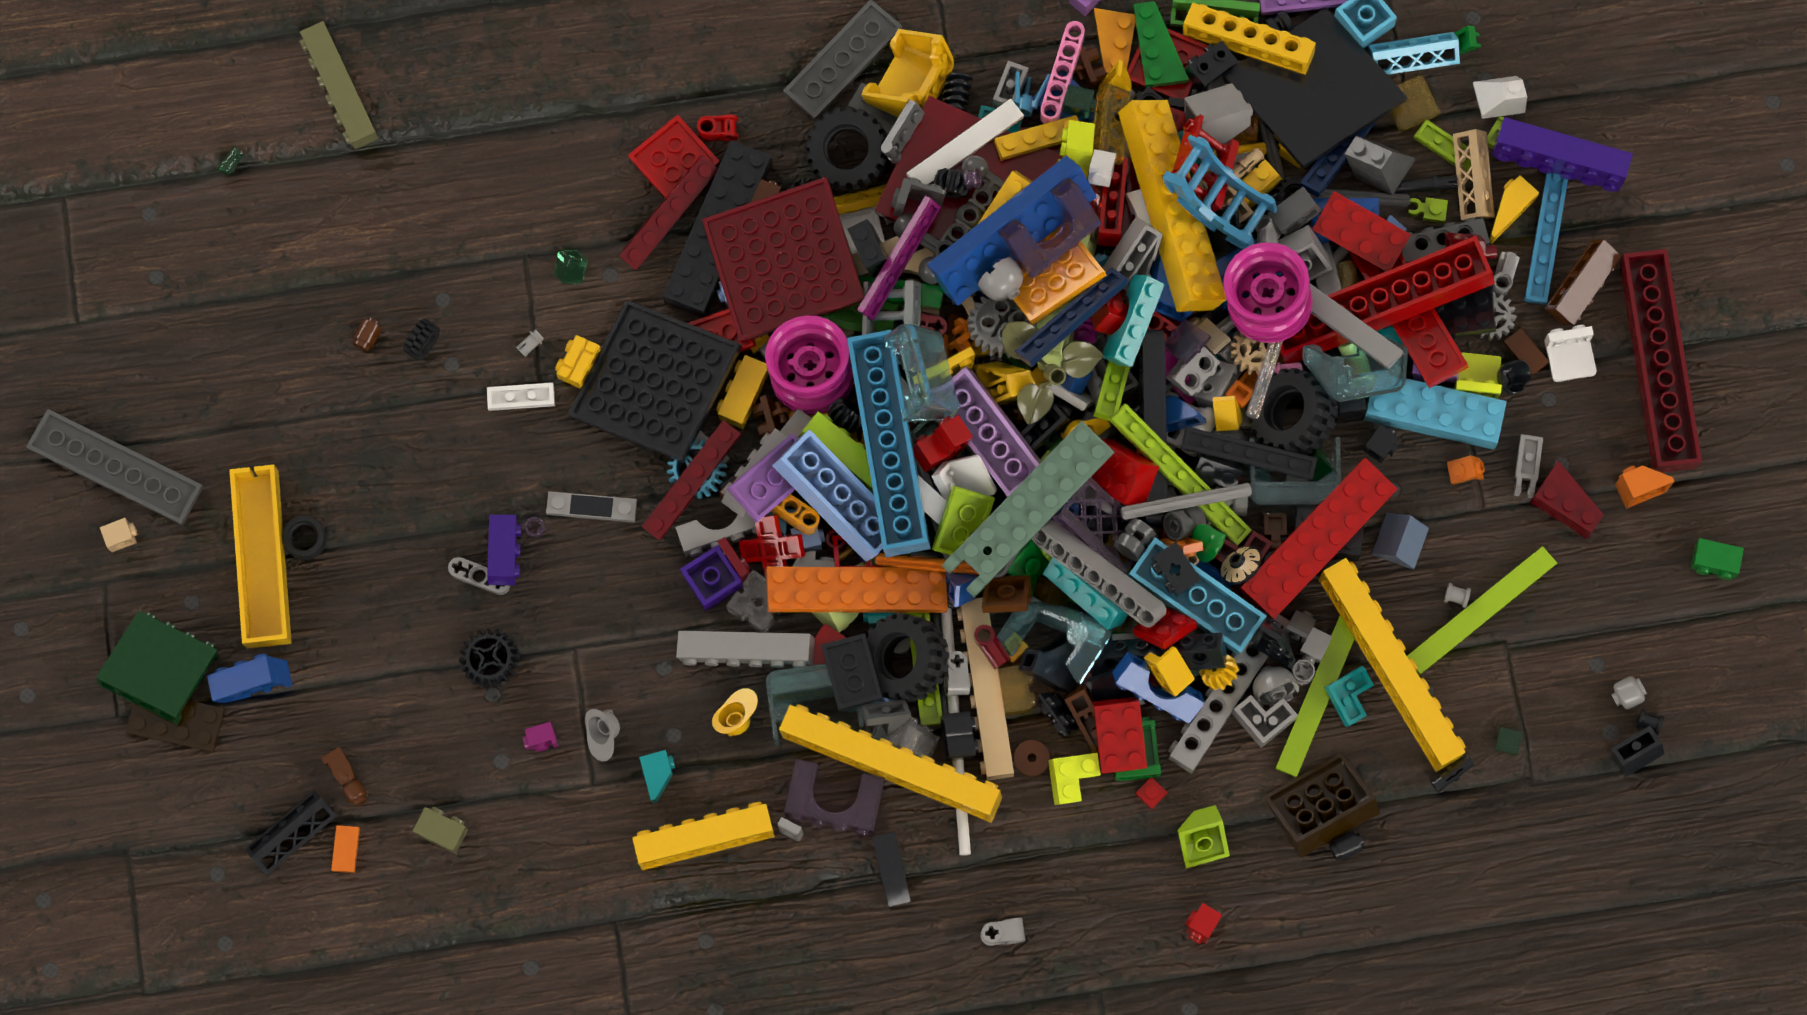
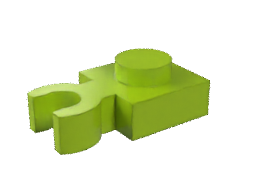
M1426 197L1425 203H1421L1419 199H1410V204L1415 205L1417 209L1409 210V216L1415 217L1422 214V221L1445 223L1448 200Z

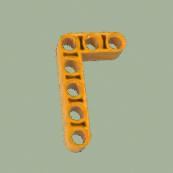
M792 494L770 511L773 514H778L779 518L805 535L814 534L820 521L819 514ZM792 506L796 511L789 513L785 510V507ZM812 519L814 524L806 525L803 520Z

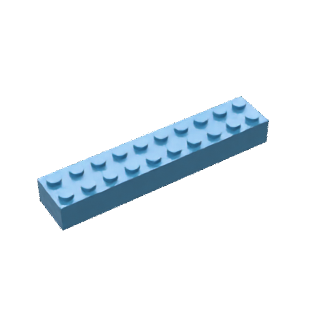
M886 330L847 338L883 551L886 557L931 549L892 331Z

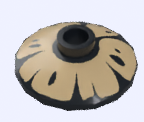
M1250 546L1234 550L1222 563L1220 569L1221 577L1226 583L1231 585L1247 582L1260 569L1262 562L1261 554L1257 549Z

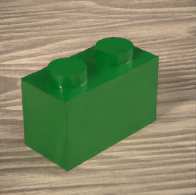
M1699 538L1695 543L1690 569L1696 570V573L1701 575L1712 573L1718 575L1720 579H1735L1740 572L1744 548Z

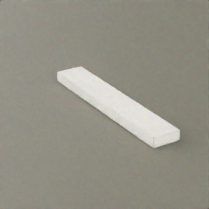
M1009 99L907 172L906 176L908 178H917L926 185L932 184L937 170L943 168L953 169L1023 119L1024 114L1012 99Z

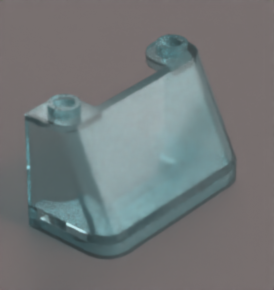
M913 324L898 326L884 337L886 348H895L893 350L894 354H901L910 389V393L904 396L905 401H909L908 407L901 411L904 422L943 420L948 416L952 418L959 410L960 405L956 396L943 337L937 331Z
M1389 340L1403 350V355L1389 370L1358 347L1357 354L1332 357L1323 353L1322 348L1318 345L1303 346V362L1332 399L1343 402L1400 391L1406 382L1408 347Z

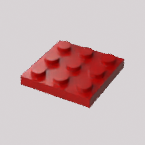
M1167 28L1182 65L1186 70L1188 67L1187 62L1195 55H1198V57L1202 56L1205 53L1204 49L1209 45ZM1138 47L1127 72L1132 84L1146 89L1140 49ZM1189 78V83L1151 87V89L1167 99L1169 97L1184 99L1188 97L1194 83Z
M676 115L628 154L631 162L664 198L668 196L701 155L706 157L716 167L720 165V161L679 115Z

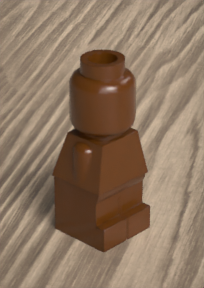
M338 747L321 758L325 766L332 769V774L343 787L342 791L348 802L354 804L355 807L364 804L367 801L365 797L367 792L361 782L356 779L354 767L344 751Z

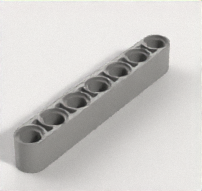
M1050 519L1032 538L1037 546L1141 625L1152 627L1166 615V607L1158 598L1056 521Z

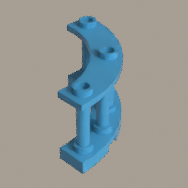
M1189 135L1188 141L1192 147L1190 154L1177 173L1173 174L1166 171L1162 177L1164 184L1170 193L1175 191L1179 196L1177 201L1213 232L1218 229L1227 235L1225 240L1241 249L1254 245L1251 234L1265 211L1269 210L1275 214L1277 212L1274 198L1266 193L1258 192L1235 176L1233 170L1224 166L1216 157L1206 139L1200 136L1196 138ZM1199 157L1202 163L1187 184L1185 177ZM1209 168L1218 178L1202 202L1195 195L1194 190ZM1226 183L1236 190L1237 193L1221 217L1211 211L1210 206ZM1244 197L1259 206L1244 230H1239L1232 226L1229 221Z

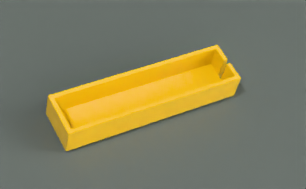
M274 464L255 466L254 471L258 477H254L250 467L229 469L242 644L247 649L292 644L285 549L282 541L283 523L279 471Z

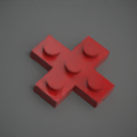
M778 514L765 515L755 523L758 538L738 541L741 557L747 563L762 561L765 579L767 567H788L786 559L806 556L802 534L782 536Z

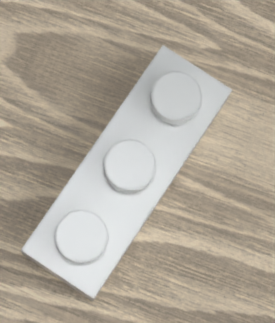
M540 383L487 387L488 410L555 406L554 384Z

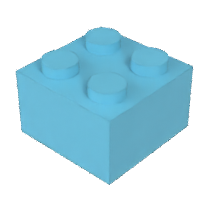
M1348 0L1336 8L1334 17L1363 49L1392 29L1397 20L1396 15L1383 0Z

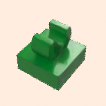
M1466 26L1455 32L1459 40V54H1465L1481 47V44H1477L1476 38L1480 34L1475 32V26Z

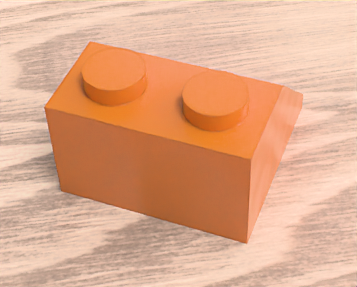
M1634 465L1622 471L1623 474L1619 476L1615 487L1627 509L1666 493L1674 483V479L1648 467L1640 466L1636 468Z

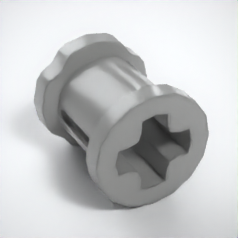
M1449 582L1444 602H1454L1466 608L1471 589L1455 587L1453 583Z

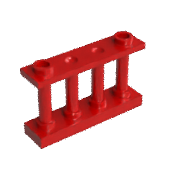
M1200 114L1194 119H1189L1184 125V134L1171 173L1174 174L1179 171L1192 150L1188 141L1189 135L1196 138L1200 136L1206 139L1210 147L1216 150V157L1220 162L1232 170L1240 143L1232 139L1226 144H1221L1201 129L1204 116ZM1194 163L1190 171L1195 174L1199 166ZM1206 172L1202 178L1207 183V191L1199 185L1194 190L1195 194L1202 199V202L1218 178L1213 172L1211 175ZM1186 175L1185 178L1188 184L1191 179H1189ZM1226 183L1210 206L1211 211L1214 213L1222 208L1228 187Z

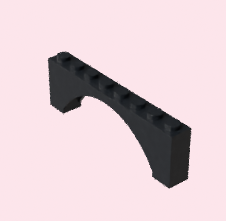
M1081 505L1074 526L1078 528L1083 543L1118 568L1122 560V554L1115 548L1114 543L1122 533H1126L1120 526V520L1097 506ZM1080 607L1071 625L1056 640L1036 650H1025L1018 670L1056 691L1071 693L1078 671L1083 663L1088 642H1091L1097 620Z

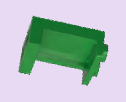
M1142 717L1147 768L1114 772L1115 782L1148 779L1151 777L1158 778L1161 776L1155 720H1150L1149 717Z

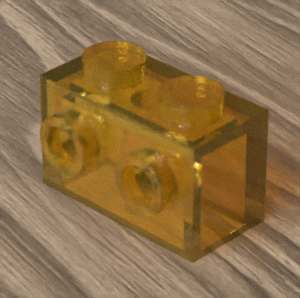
M1019 666L998 668L1005 717L1032 713V706H1036L1034 692L1029 693L1028 684H1032V677L1019 671Z

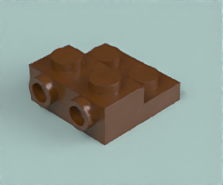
M1030 575L993 578L984 587L982 599L983 613L1028 611L1032 594Z

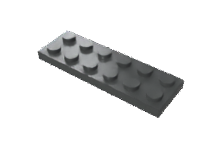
M869 0L783 90V94L816 121L885 49L895 36L897 30L903 29V26L874 1Z

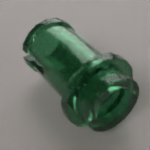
M233 147L226 158L219 162L218 169L223 174L229 176L230 173H234L233 169L241 158L244 157L242 152L238 153L239 149Z

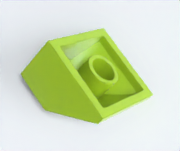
M1216 805L1193 811L1178 829L1186 868L1230 856L1223 820Z

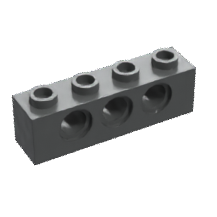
M1472 217L1460 224L1451 222L1444 224L1442 228L1438 229L1433 227L1425 228L1421 233L1417 234L1408 232L1411 236L1401 254L1406 262L1409 263L1444 249L1445 245H1440L1437 239H1445L1446 232L1480 235L1485 240V246H1489L1490 240L1483 218L1476 219V217ZM1422 243L1426 246V249L1419 250L1415 244Z

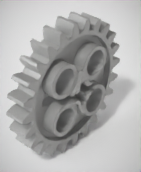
M981 297V304L975 302L974 309L970 310L971 317H968V324H970L968 325V332H971L970 339L975 340L976 347L982 345V352L989 349L990 356L998 352V356L1001 358L1002 354L1006 353L1002 344V333L1007 321L1016 322L1019 320L1030 322L1013 300L1008 298L1003 301H995L990 298ZM999 309H1004V310H1006V311H1004V312H999V311H997V310H999Z

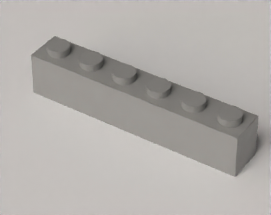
M678 631L676 657L684 665L690 666L696 665L697 662H705L707 666H718V663H727V666L739 667L740 663H748V666L762 667V664H771V667L783 668L784 664H788L794 668H806V665H813L815 638L811 634Z

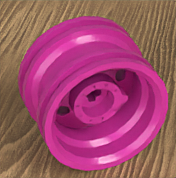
M1264 242L1243 249L1228 264L1224 274V291L1229 316L1240 333L1258 342L1274 343L1294 336L1308 322L1313 304L1309 274L1303 259L1295 251L1278 243ZM1280 272L1283 276L1279 277L1276 273ZM1260 274L1255 279H1253V275ZM1295 291L1293 296L1288 295L1289 292ZM1245 292L1250 296L1248 298H1243L1242 294ZM1281 307L1283 311L1276 313V309ZM1259 308L1262 310L1261 315L1255 314L1259 311Z
M800 316L786 321L770 336L765 352L766 366L775 395L785 407L790 408L793 412L800 409L807 415H815L817 412L825 414L832 402L839 397L847 398L850 395L854 386V376L848 341L844 332L835 323L819 316ZM829 352L834 354L832 358L826 357ZM794 354L793 359H787L789 355ZM787 378H795L793 381L787 380Z

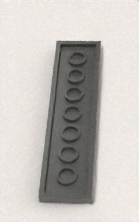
M49 409L45 412L26 446L28 450L180 525L184 524L204 488L202 484Z

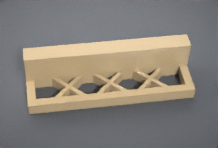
M1474 129L1453 134L1461 220L1464 221L1472 217L1483 219L1495 218L1487 132ZM1469 137V146L1466 150L1461 148L1460 138ZM1466 158L1471 160L1472 165L1468 172L1463 169V162ZM1468 179L1473 181L1474 186L1470 193L1465 191V184ZM1472 200L1475 203L1476 213L1467 214V205Z

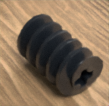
M958 72L946 75L945 91H943V99L941 101L967 112V109L962 106L968 105L969 101L963 99V97H970V93L965 91V89L972 88V85L967 83V81H972L973 78L968 74Z

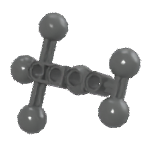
M968 157L963 161L961 172L966 173L971 178V183L983 182L984 185L977 188L967 203L957 209L953 224L948 228L940 241L926 232L920 242L921 245L934 253V256L924 258L918 267L920 278L926 283H938L927 264L940 254L939 249H947L959 240L955 239L951 232L957 230L964 236L977 226L992 201L993 193L995 191L999 192L1005 181L989 171L988 163L983 157ZM976 196H984L987 202L984 204L979 203L976 200ZM971 213L975 220L967 221L964 218V214ZM904 214L896 219L894 231L899 239L912 219V214Z

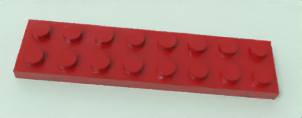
M1348 251L1364 280L1386 272ZM1402 254L1399 255L1393 268L1407 263ZM1434 308L1391 325L1429 389L1469 368Z

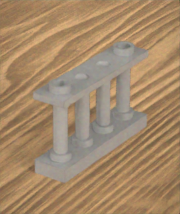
M908 280L905 281L903 289H892L887 297L903 298L905 300L904 309L902 311H879L873 321L863 315L862 335L875 333V320H903L904 331L902 333H892L895 342L903 343V353L897 355L898 364L903 366V370L919 372L921 283ZM864 282L863 291L865 296L873 283Z

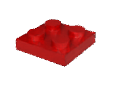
M1166 607V615L1152 627H1145L1139 623L1133 627L1134 636L1165 650L1195 630L1197 623L1196 620Z

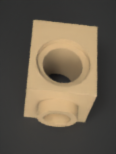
M126 518L100 527L105 544L111 552L137 543L135 536L138 533L133 522L129 523Z

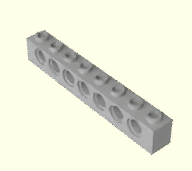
M1279 614L1273 619L1284 626V630H1286L1290 622ZM1262 624L1239 655H1236L1234 652L1231 654L1236 660V665L1242 666L1246 670V674L1242 676L1237 675L1238 679L1231 681L1234 692L1226 694L1220 688L1215 691L1209 687L1205 694L1208 697L1205 704L1196 714L1192 723L1186 722L1180 732L1183 734L1180 741L1175 740L1168 750L1171 753L1169 760L1190 774L1193 773L1233 712V709L1237 706L1268 659V656L1259 651L1256 657H1250L1246 653V649L1252 647ZM1218 703L1222 710L1218 713L1212 712L1209 705ZM1201 721L1207 722L1210 729L1201 731L1198 729L1197 724ZM1193 740L1197 743V748L1189 750L1186 748L1185 742Z

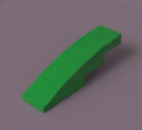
M859 276L862 288L864 282L873 283L876 277ZM898 280L893 289H903L905 287V280ZM921 283V307L939 311L944 292L942 288ZM887 298L885 301L903 306L905 304L903 298Z

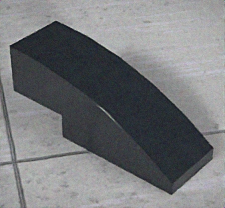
M895 832L872 837L888 906L893 907L911 902Z

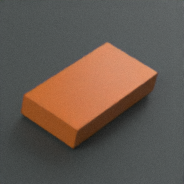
M336 825L331 871L355 873L360 834L359 827Z

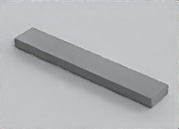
M1310 284L1313 300L1311 314L1388 370L1403 355V350ZM1295 291L1289 292L1288 295L1293 296Z

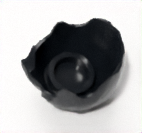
M1523 359L1509 361L1501 365L1497 372V382L1502 385L1501 390L1514 395L1524 391V386L1532 377L1529 365Z

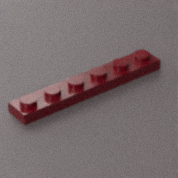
M701 155L618 256L634 270H637L717 173L718 168Z
M723 420L642 527L661 541L742 434Z

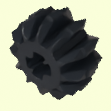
M943 168L937 170L933 184L941 186L946 191L945 197L961 199L967 197L971 178L959 170Z
M839 397L829 406L828 416L838 428H843L853 434L862 427L859 406L855 402L850 401L849 398Z

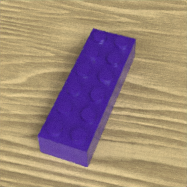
M1504 117L1492 151V156H1495L1500 161L1517 162L1521 167L1529 168L1531 166L1538 168L1542 173L1550 174L1552 172L1559 174L1560 177L1567 180L1577 179L1588 186H1601L1604 190L1610 192L1621 189L1627 177L1633 155L1630 152Z

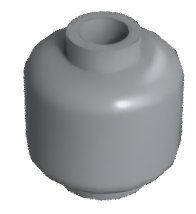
M1629 676L1614 684L1615 693L1611 695L1617 706L1622 704L1628 710L1643 703L1645 700L1644 695L1647 692L1639 678L1635 679L1633 676Z

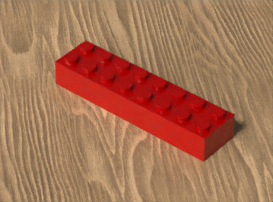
M1366 458L1362 459L1265 560L1255 576L1244 582L1238 590L1265 614L1270 621L1275 619L1398 488Z

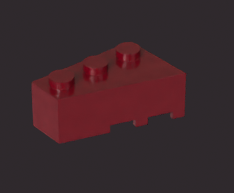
M1559 460L1531 501L1533 505L1587 539L1604 515Z

